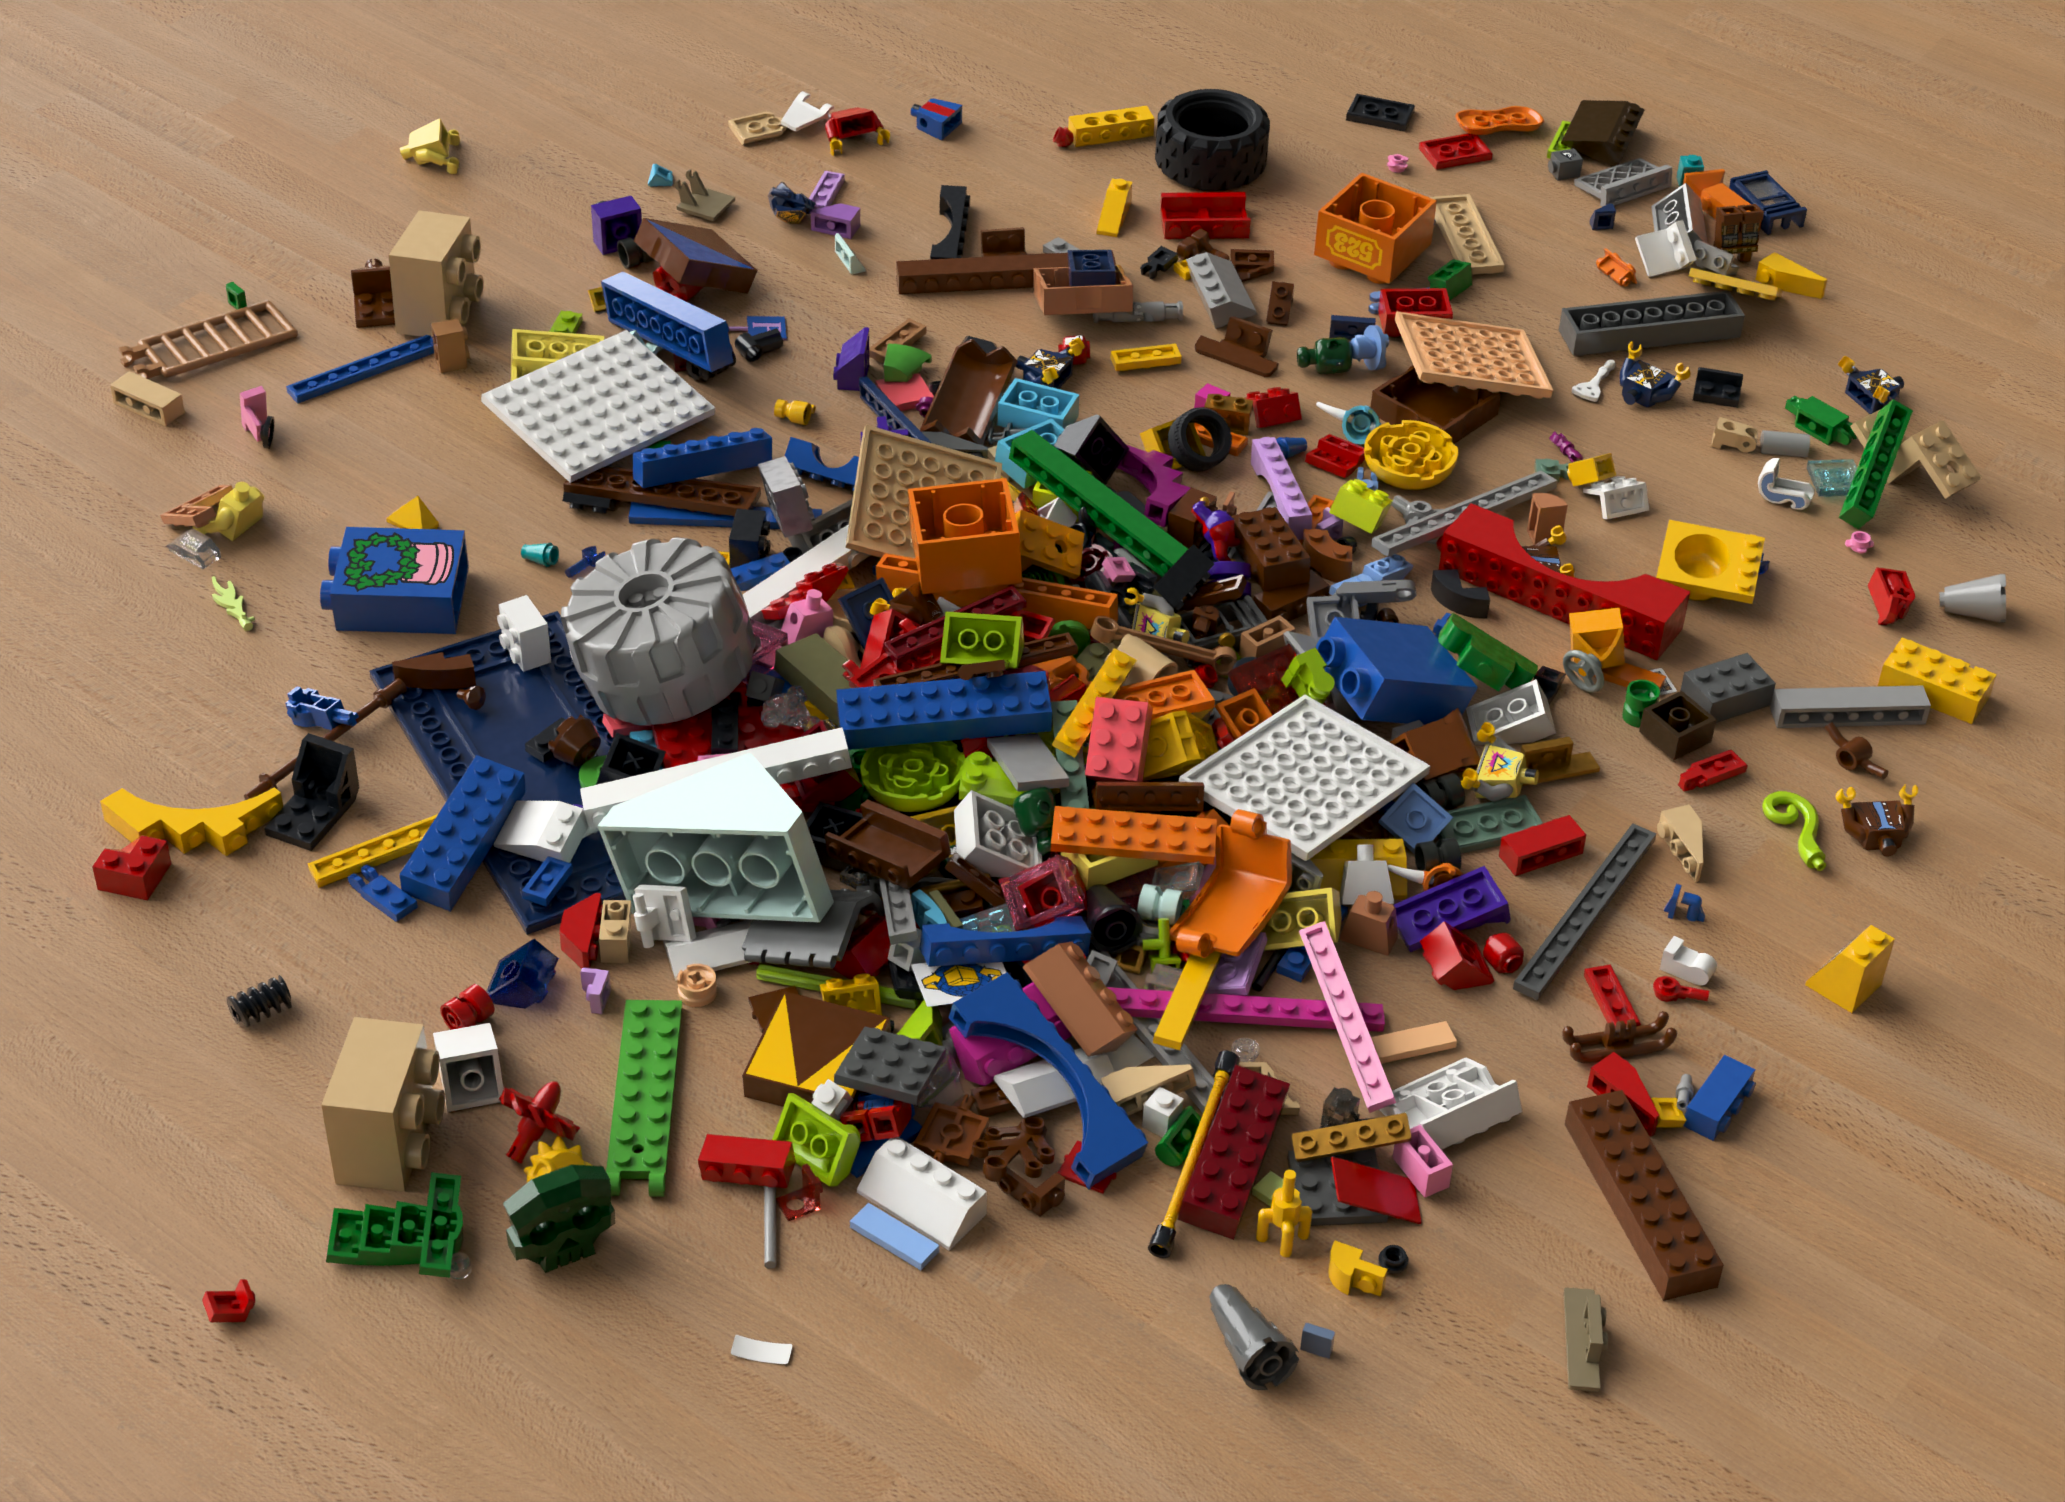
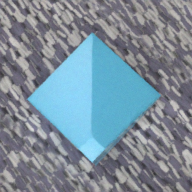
M653 164L648 185L651 187L672 186V171Z

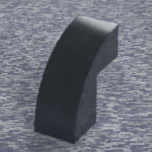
M1457 569L1433 570L1431 592L1440 604L1463 616L1487 619L1490 604L1487 587L1462 588Z

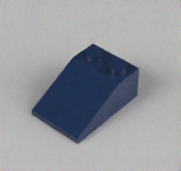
M1068 250L1070 287L1116 285V270L1111 250Z

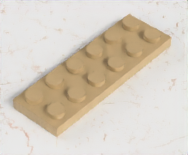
M1470 194L1429 197L1437 200L1435 220L1453 258L1471 263L1472 275L1504 272L1505 264Z

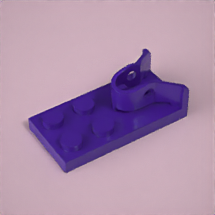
M1485 866L1394 904L1396 908L1397 930L1410 952L1422 948L1420 940L1444 921L1461 931L1480 927L1485 923L1505 922L1508 924L1511 920L1509 904Z

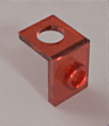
M808 1163L802 1165V1188L776 1198V1202L787 1221L820 1210V1194L823 1193V1187L820 1179L814 1175ZM798 1199L804 1203V1206L799 1210H791L787 1207V1203L790 1200Z

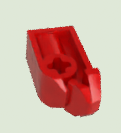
M1876 567L1867 586L1879 614L1877 622L1878 625L1895 624L1898 619L1906 617L1915 599V593L1906 571Z

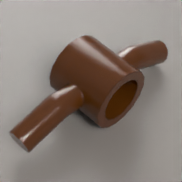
M1833 722L1824 727L1835 744L1840 747L1836 752V759L1844 769L1854 770L1861 766L1867 772L1881 779H1885L1888 776V770L1869 760L1872 757L1873 750L1871 744L1865 738L1858 736L1848 741L1842 736Z

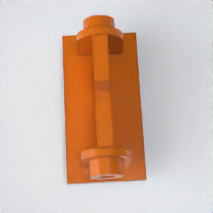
M1605 248L1606 256L1596 261L1597 268L1607 276L1611 274L1610 278L1620 286H1628L1631 281L1637 284L1635 268L1630 263L1626 264L1622 261L1617 253H1612Z

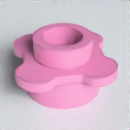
M1400 154L1388 156L1389 162H1387V166L1390 171L1401 173L1408 167V164H1406L1408 162L1407 157Z
M1856 531L1852 533L1850 540L1845 541V545L1851 547L1855 552L1866 553L1868 548L1874 546V542L1866 532Z

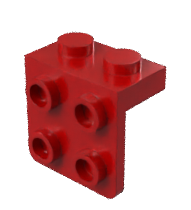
M1281 387L1267 389L1265 393H1260V391L1246 393L1247 397H1244L1245 399L1253 400L1256 428L1302 420L1298 392H1291L1289 388L1281 389Z

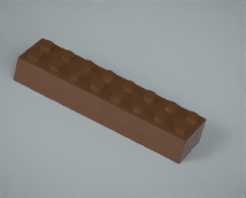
M1619 1090L1570 1101L1565 1126L1662 1300L1665 1301L1718 1288L1724 1264L1624 1092Z

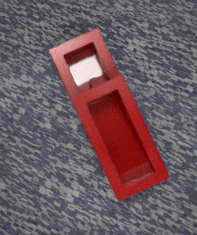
M1022 609L1008 615L1023 618L1024 643L1048 637L1056 622L1053 618Z

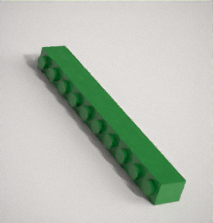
M1030 430L1012 440L1009 454L1011 461L1077 512L1082 507H1086L1089 516L1094 520L1099 529L1161 577L1188 550V548L1035 431Z

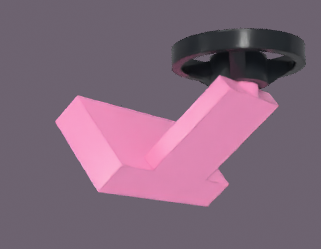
M262 386L240 393L242 426L245 431H251L257 442L263 441L264 448L270 449L273 441L275 420L274 416H267L266 392Z

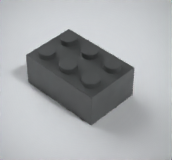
M1748 653L1684 672L1680 691H1683L1717 719L1716 723L1770 706L1776 683Z

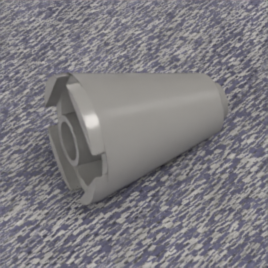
M1998 574L1944 587V592H1939L1940 607H1945V612L2005 623L2006 575Z

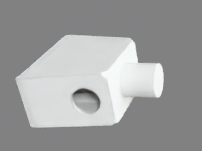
M1357 845V861H1345L1340 904H1354L1359 895L1366 896L1370 891L1381 893L1383 902L1394 904L1387 862L1374 861L1373 845Z

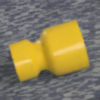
M778 399L774 407V416L778 418L788 417L792 423L807 425L811 414H814L816 411V405L799 400L788 403L787 400Z

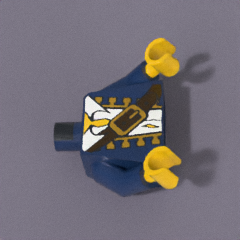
M1076 338L1069 343L1070 347L1061 352L1039 349L1030 358L1020 355L1017 359L1016 368L1023 370V380L1060 389L1072 376L1074 355H1080L1085 345L1081 338Z
M1631 341L1628 344L1629 357L1625 358L1620 371V386L1622 387V396L1625 403L1628 405L1638 403L1650 408L1657 403L1671 400L1681 386V380L1690 378L1691 371L1689 367L1683 371V363H1678L1675 367L1677 373L1675 377L1639 359L1634 361L1635 358L1642 355V346L1640 344L1638 350L1634 351L1632 350L1634 344Z
M1843 356L1838 363L1843 372L1849 376L1845 393L1869 414L1882 409L1893 399L1899 401L1900 389L1904 387L1902 377L1896 376L1892 378L1883 369L1859 371L1854 366L1855 362L1848 356Z

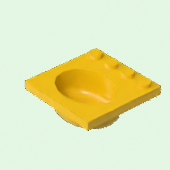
M1669 520L1656 578L1690 591L1689 599L1705 601L1718 597L1753 604L1765 538L1753 534L1748 535Z

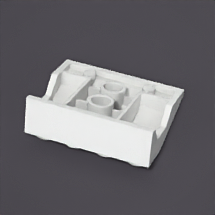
M1467 1057L1393 1090L1392 1093L1396 1103L1379 1109L1385 1116L1406 1113L1410 1129L1421 1125L1441 1150L1452 1144L1462 1143L1465 1138L1476 1133H1483L1495 1124L1509 1121L1513 1116L1522 1112L1517 1081L1511 1080L1499 1086L1493 1081L1486 1066Z

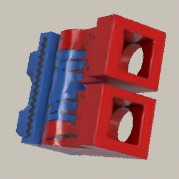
M861 1093L857 1097L858 1101L853 1105V1111L843 1112L840 1119L842 1124L854 1125L860 1133V1142L872 1141L873 1138L880 1140L900 1137L910 1119L914 1117L915 1110L913 1104L871 1093Z

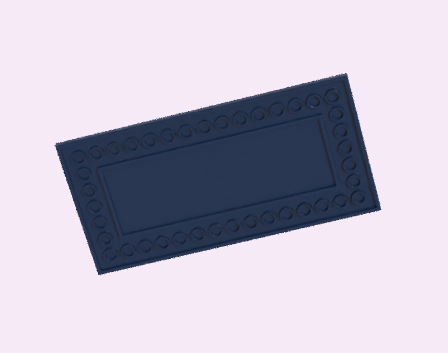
M558 611L542 616L548 624L551 663L524 672L517 663H513L508 649L502 647L499 635L502 634L501 629L410 657L415 658L443 652L444 658L470 654L474 665L476 686L483 687L486 693L484 705L478 710H473L468 707L464 700L457 698L458 690H467L471 687L458 689L407 687V691L394 699L389 706L390 711L445 801L448 800L471 762L478 755L524 773L526 793L521 801H560L570 805L579 804L583 806L579 781L581 766L570 765L554 758V756L546 762H542L525 751V743L561 717L567 719L571 716L577 719L580 714L585 718L591 719L601 738L600 747L594 757L607 755L614 740L602 723L603 714L605 713L599 709L594 697L589 694L575 668L561 621V615ZM392 663L369 671L370 678L377 689H383L394 681ZM600 831L592 833L581 840L570 861L573 872L547 907L522 899L523 888L542 865V861L496 848L494 845H492L482 861L527 935L561 923L564 910L595 893H601L602 905L603 900H626Z

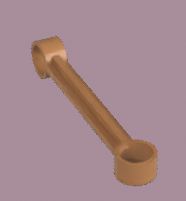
M1106 616L1096 617L1090 631L1091 636L1102 643H1111L1114 640L1121 641L1127 634L1137 636L1159 652L1212 665L1217 674L1223 676L1230 675L1233 666L1237 662L1236 652L1230 647L1222 646L1215 650H1210L1122 627L1115 620ZM1220 657H1230L1233 660L1228 665L1216 663V660Z

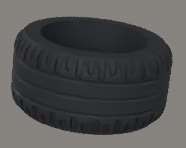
M1198 407L1186 411L1173 422L1169 429L1168 445L1174 459L1182 467L1188 468L1191 471H1206L1215 467L1227 457L1232 444V434L1226 420L1214 410L1212 411V409ZM1189 423L1200 424L1209 431L1213 439V452L1211 456L1199 455L1190 447L1186 438V429Z

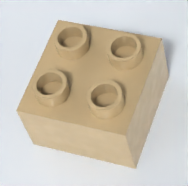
M419 210L390 252L389 264L396 333L421 337L430 335L432 337L431 323L458 318L460 324H466L471 302H479L484 289L483 276L475 274L474 263L478 261L480 256L481 240L479 236L472 235L470 217Z
M354 1017L321 1104L335 1184L405 1192L412 1169H425L430 1153V1136L425 1134L428 1124L439 1125L441 1123L445 1108L444 1090L433 1089L432 1087L438 1077L440 1056L438 1050L427 1049L424 1024Z

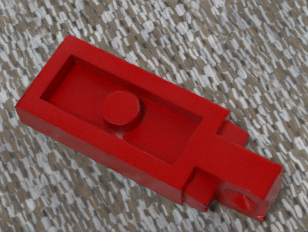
M1222 717L1214 720L1212 729L1218 739L1217 743L1222 749L1236 739Z
M1728 750L1692 763L1686 772L1680 774L1678 786L1683 791L1693 790L1696 786L1703 788L1704 786L1706 787L1745 773L1748 765L1733 750Z

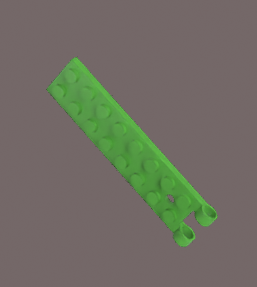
M626 1000L606 1173L610 1178L612 1196H620L621 1179H649V1197L665 1196L683 1010L682 1000ZM643 1150L641 1153H635L634 1151Z

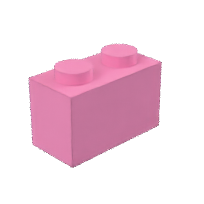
M1421 1125L1411 1128L1412 1140L1410 1142L1394 1144L1392 1158L1423 1197L1426 1198L1449 1188L1453 1164Z

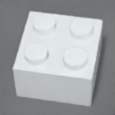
M525 595L499 604L500 615L497 616V620L502 630L499 639L502 647L508 649L513 663H517L523 672L551 663L548 624L529 597Z

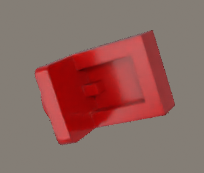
M240 1279L235 1291L205 1292L202 1302L210 1323L246 1321L250 1310L255 1305V1293L251 1291L247 1279Z

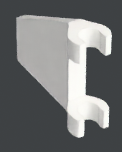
M801 92L782 118L781 124L796 132L820 120L825 119L828 121L831 119L829 112L834 109V106L826 103L819 110L805 102L810 97V94Z

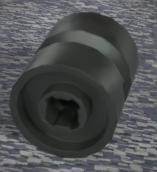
M632 238L617 242L618 255L625 268L637 266L640 261L647 263L655 260L638 246Z
M1454 773L1438 777L1437 780L1424 781L1417 785L1443 809L1458 807L1465 802V791L1461 785V780Z
M1455 838L1441 839L1436 844L1433 841H1427L1415 845L1417 870L1430 871L1435 866L1443 863H1450L1459 870L1461 869V852Z

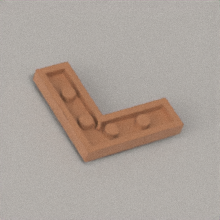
M218 485L161 514V519L164 524H173L175 527L185 525V527L195 526L196 528L203 527L210 523L209 519L217 516L213 507L210 506H218L220 500L232 491L233 488L231 485Z

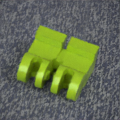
M1316 647L1295 656L1288 667L1289 669L1286 670L1281 679L1286 688L1292 685L1299 697L1307 695L1321 704L1325 702L1335 685L1334 678L1324 670L1327 664Z

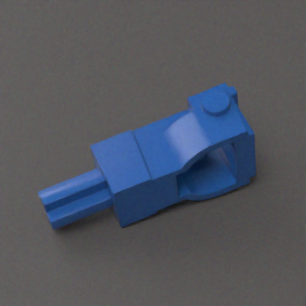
M298 686L287 693L289 698L285 703L287 714L292 719L294 725L301 727L320 726L324 729L332 730L340 723L350 726L357 724L358 714L345 710L341 699L321 696L318 690L310 688L305 690Z

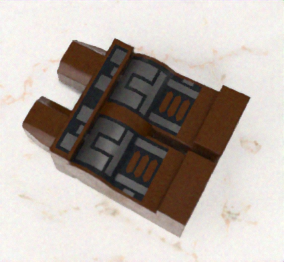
M1756 204L1738 205L1737 207H1717L1713 246L1730 254H1737V259L1740 262H1750L1753 252H1758L1760 220H1763L1764 212Z

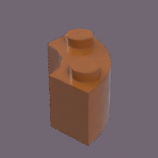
M1304 529L1302 546L1310 556V570L1314 568L1322 573V578L1336 583L1349 579L1352 569V547L1335 542L1329 536L1328 530Z

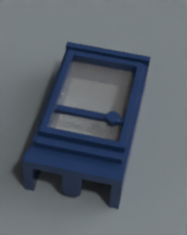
M1767 170L1731 178L1729 188L1750 204H1756L1764 212L1760 229L1767 235H1770L1772 232L1774 220L1781 218V227L1783 229L1789 228L1791 220L1799 228L1804 227L1807 208L1801 207L1768 174Z

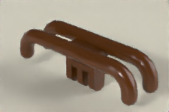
M1662 1011L1658 1014L1657 1019L1648 1025L1637 1026L1636 1021L1630 1019L1627 1020L1626 1025L1624 1021H1618L1616 1028L1613 1022L1606 1023L1605 1031L1591 1034L1573 1035V1028L1566 1026L1562 1031V1038L1567 1045H1570V1056L1574 1061L1591 1063L1601 1061L1613 1052L1623 1058L1662 1051L1674 1043L1677 1037V1030L1675 1028H1668L1665 1036L1657 1041L1634 1044V1038L1656 1034L1666 1026L1669 1014ZM1603 1043L1605 1049L1581 1052V1046Z

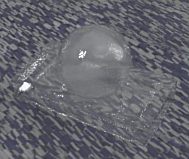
M1198 861L1157 868L1152 885L1160 886L1163 892L1167 888L1183 891V899H1189L1199 890L1205 866Z

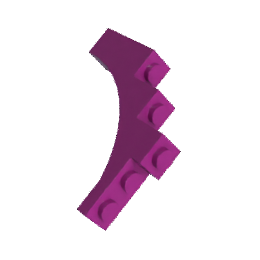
M1127 445L1129 450L1117 468L1136 478L1148 489L1151 495L1147 498L1144 515L1156 525L1166 527L1168 525L1169 512L1190 489V487L1181 485L1183 472L1172 469L1174 459L1172 456L1155 450L1146 452Z

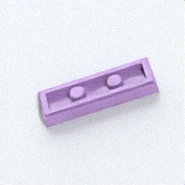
M824 171L809 197L812 202L816 203L814 209L831 206L845 181V174Z

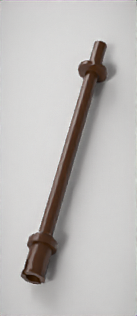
M396 678L385 688L376 690L373 693V700L356 712L359 716L356 719L357 724L379 707L387 709L394 699L407 691L405 683L401 679ZM340 723L322 738L335 741L354 726ZM298 755L270 776L266 773L260 774V783L244 794L245 800L256 797L274 787L277 789L276 784L294 771Z

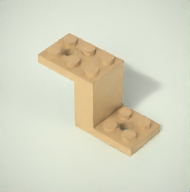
M1880 410L1856 421L1850 426L1864 448ZM1944 420L1912 435L1910 438H1907L1904 434L1887 483L1889 484L1924 466L1946 499L1975 484L1982 477ZM1947 465L1953 468L1954 473L1949 471Z

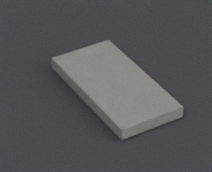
M1038 734L987 738L988 749L1018 792L1030 791L1040 787L1053 789L1069 786L1068 775Z

